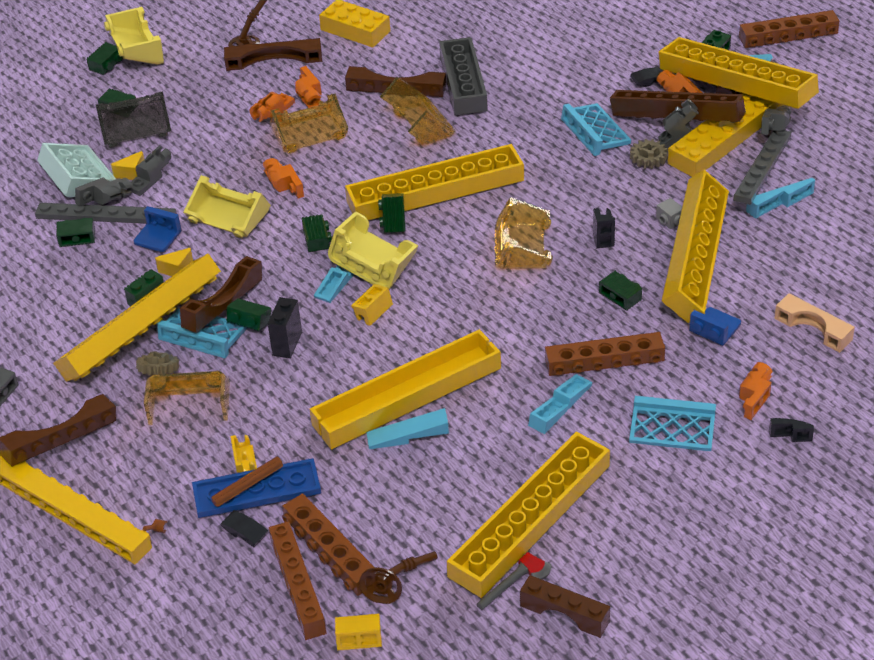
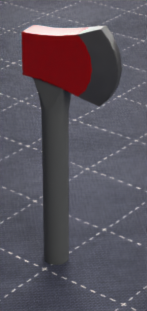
M527 552L519 559L517 569L476 604L480 610L486 608L520 577L527 573L539 579L546 578L550 574L551 564Z

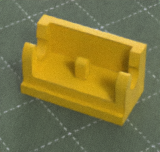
M373 284L351 305L357 320L360 321L363 316L365 323L371 326L393 305L389 288Z
M236 435L230 436L237 473L257 469L253 445L250 444L249 436H244V442H238Z
M368 614L335 617L337 651L382 647L380 615Z

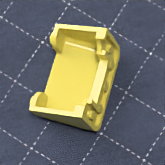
M142 7L105 15V30L109 31L120 57L155 65L164 63L161 39L159 35L153 37L150 32L148 21L144 20L145 12Z
M201 175L183 213L188 217V221L194 224L200 222L232 232L236 237L243 238V236L247 237L268 213L271 205L262 193L254 191L253 194L249 193L246 195L223 188L219 183H209V177Z
M354 212L335 229L328 250V257L333 263L367 282L390 289L415 255L418 245L409 240H404L397 248L368 232V219L364 215Z

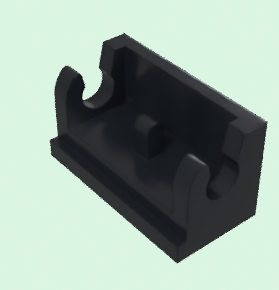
M599 208L593 209V238L596 249L615 247V217L612 216L611 210L606 208L605 215L600 213Z

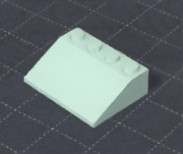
M42 143L37 161L66 197H75V188L103 177L108 181L116 179L88 145Z

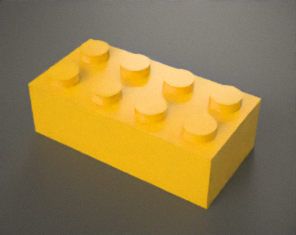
M335 0L319 14L322 31L372 48L391 31L390 17L388 15L343 0Z

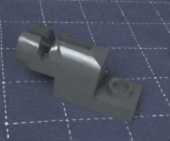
M690 99L685 100L681 104L683 108H675L672 113L662 120L666 131H663L658 136L660 145L665 144V148H669L691 131L689 122L699 112L697 111V106Z
M783 105L777 109H766L762 117L761 134L768 135L770 130H784L791 120V108Z
M161 146L153 150L152 154L150 153L146 159L136 166L137 177L131 181L132 187L128 188L127 191L130 190L132 193L141 196L162 178L161 169L171 160L170 151L165 148L161 152Z
M104 177L75 188V203L81 206L95 201L103 205L119 200L121 197L124 198L132 194V191L126 190L132 187V183L127 178H118L113 181H108Z

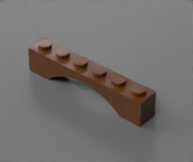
M320 38L224 47L226 71L242 70L254 63L270 59H293L304 63L323 62Z
M349 66L345 76L346 91L443 97L446 89V73L427 72L411 77H389L372 72L366 67Z
M248 256L244 257L235 265L227 281L214 295L204 300L191 299L180 308L181 327L197 333L226 310L230 303L242 297L262 281V261Z
M104 394L86 400L77 414L61 424L40 430H15L0 437V455L11 467L115 422L116 406Z

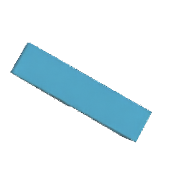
M809 178L756 195L752 204L746 205V212L756 219L781 204L788 208L814 193L815 179Z
M339 265L336 268L331 267L315 292L314 298L331 303L354 274Z
M577 374L554 390L552 398L530 413L528 426L545 434L592 386V382Z
M443 408L366 432L369 449L409 444V439L449 434L446 409Z

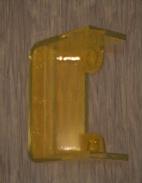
M398 76L380 96L381 99L393 106V112L397 116H403L409 121L412 127L408 132L416 137L415 139L422 145L424 143L428 145L451 137L456 132L429 98Z
M220 371L160 374L149 377L146 381L144 397L148 424L153 425L155 396L220 392L224 421H227L230 393L229 377Z

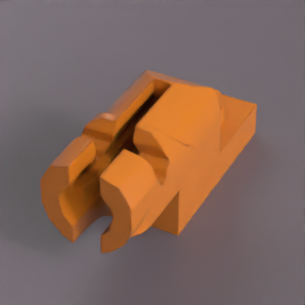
M307 66L301 67L300 79L295 82V90L308 109L313 110L322 104L320 100L322 98L320 96L322 95L320 81Z
M664 70L657 76V82L667 92L702 93L688 77L680 72L674 75L671 71Z
M271 91L263 99H260L258 103L250 107V115L254 120L259 118V122L267 118L276 120L295 103V98Z
M270 158L263 162L264 172L278 192L290 189L291 193H295L297 198L304 197L303 184L291 164L282 166L275 158Z
M757 362L754 365L752 371L747 374L739 388V398L745 401L743 404V409H745L744 417L749 420L753 419L769 398L772 382L769 380L772 377L773 371L770 366L763 362Z

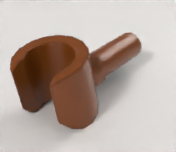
M155 519L152 525L143 526V531L153 530L165 533L164 525L168 521Z

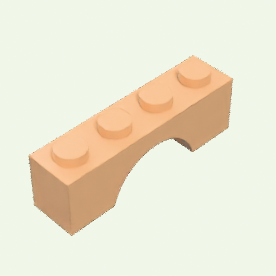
M790 293L776 305L774 319L789 327L807 324L818 328L824 335L823 344L839 353L853 340L855 329L853 325Z

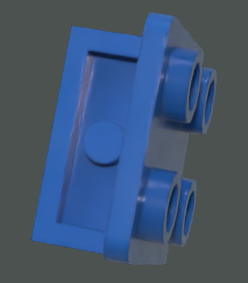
M147 206L144 210L147 224L133 240L134 244L164 252L182 231L179 214Z
M708 307L705 310V314L696 310L690 314L689 331L723 346L740 327L741 320L713 307Z

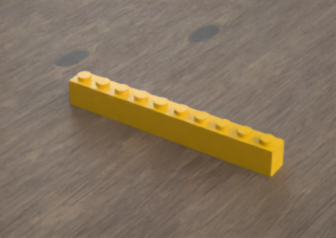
M0 455V485L133 564L138 563L152 549L151 537L146 531L139 530L131 522L124 521L114 512L103 509L100 504L91 502L83 494L79 495L69 486L59 483L54 477H49L40 469L31 467L26 461L11 467Z

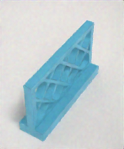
M598 103L574 108L570 104L563 105L561 120L594 156L600 155L603 149L631 144V139Z
M182 306L166 321L161 320L157 324L159 340L221 358L228 356L229 348L247 329V326L234 325V323L227 322L225 318L217 316L206 325H209L208 328H203L197 333L181 327L180 308ZM223 330L226 331V332H224V333H219V334L216 333V332H218V331H223Z
M635 396L629 443L711 451L716 404ZM637 413L646 414L649 418L641 422L637 418ZM666 416L669 421L662 425L657 418ZM687 418L690 422L682 427L677 420ZM707 420L710 421V425L703 429L698 422ZM653 421L658 428L650 432L646 425ZM671 424H674L679 429L673 434L666 429ZM692 426L699 431L694 436H691L686 431ZM640 429L647 434L643 438L634 437L635 433ZM663 431L667 438L658 440L655 435ZM683 433L688 440L678 442L675 437ZM703 435L708 440V445L699 444L696 439Z

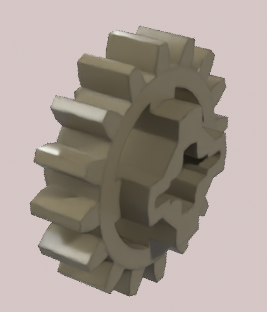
M645 139L644 142L638 140V144L633 143V147L630 148L632 163H637L638 167L643 165L644 169L647 166H650L651 169H653V166L660 167V164H665V160L668 157V148H665V144L660 145V141L654 142V139L651 141Z
M153 351L148 353V355L138 357L136 360L138 372L148 376L164 377L167 373L178 371L179 368L177 356L173 357L172 354L169 355L167 352Z

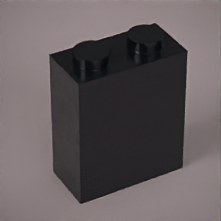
M279 297L267 323L272 356L291 359L302 334L299 305L296 299Z

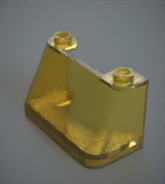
M335 93L327 95L328 100L326 102L319 101L318 106L288 113L285 110L283 113H280L279 108L271 110L270 124L285 152L293 153L303 147L333 139L340 140L346 137L348 125Z
M512 197L509 198L495 224L496 267L501 269L546 268L547 265L551 264L553 259L551 251L547 249L544 251V231L551 225L549 210Z

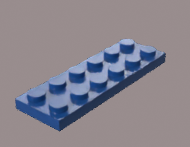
M314 458L283 464V467L219 507L212 503L211 497L253 470L192 482L198 518L292 500L302 493L306 497L322 494Z

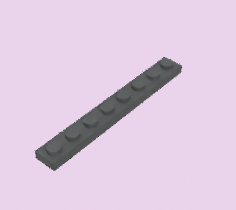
M786 129L781 131L773 130L736 190L733 201L752 204L789 142L791 131Z
M39 203L35 212L36 219L76 220L93 218V221L147 224L144 213L146 207L79 206L77 204ZM157 208L177 214L175 208Z

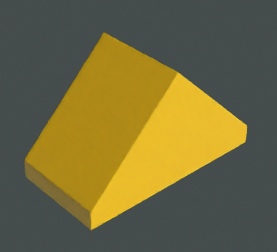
M140 151L111 163L113 176L117 179H135L137 177L136 166L144 160L143 152Z
M191 248L155 257L158 273L173 276L193 261Z

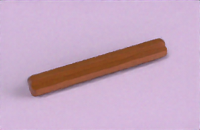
M279 457L269 460L211 497L212 503L216 507L221 506L283 467L282 460Z

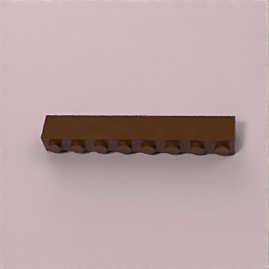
M616 90L610 97L613 116L665 118L675 108H683L681 104L687 99H690L697 106V111L699 112L692 120L730 121L735 123L740 122L746 114L742 94Z

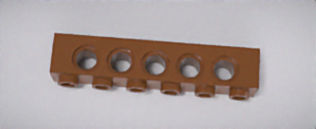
M833 10L740 24L739 39L744 48L838 34L840 20Z
M660 332L545 346V362L549 376L665 361V345Z
M303 493L282 505V519L284 522L289 521L299 539L303 538L306 541L308 548L318 554L319 559L324 565L328 564L331 567L336 578L340 577L349 591H353L357 596L361 595L362 591L359 587L360 577L364 571L375 567ZM370 576L366 577L367 587L371 585L372 577Z
M289 521L268 527L271 544L305 640L327 634L322 610Z

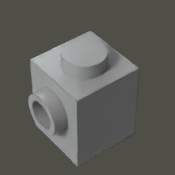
M669 198L657 205L656 219L661 224L672 229L679 225L682 206L672 198Z

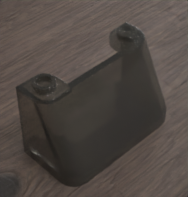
M163 91L156 92L150 97L146 95L114 103L110 102L109 105L104 103L96 104L104 145H108L109 148L119 146L118 143L155 135H158L159 138L166 137L171 132Z

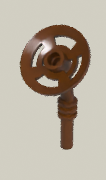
M259 0L255 8L251 9L241 34L230 40L229 47L233 46V43H236L238 46L260 44L259 38L249 35L248 32L252 22H255L257 16L260 15L259 12L267 0Z
M433 551L415 558L403 559L389 570L379 567L367 569L360 577V590L373 602L382 604L393 603L399 599L402 593V584L396 575L437 560V553ZM370 576L372 577L371 585L367 587L366 577ZM393 581H396L397 584L396 592L392 589ZM374 591L379 594H387L388 596L377 595Z

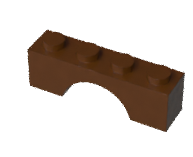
M529 575L520 589V607L538 614L545 610L559 611L569 616L581 631L601 638L610 623L609 605Z

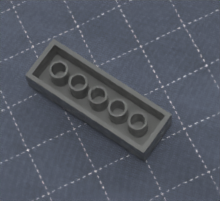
M472 38L439 41L440 59L443 71L446 73V83L454 115L488 111L487 93Z

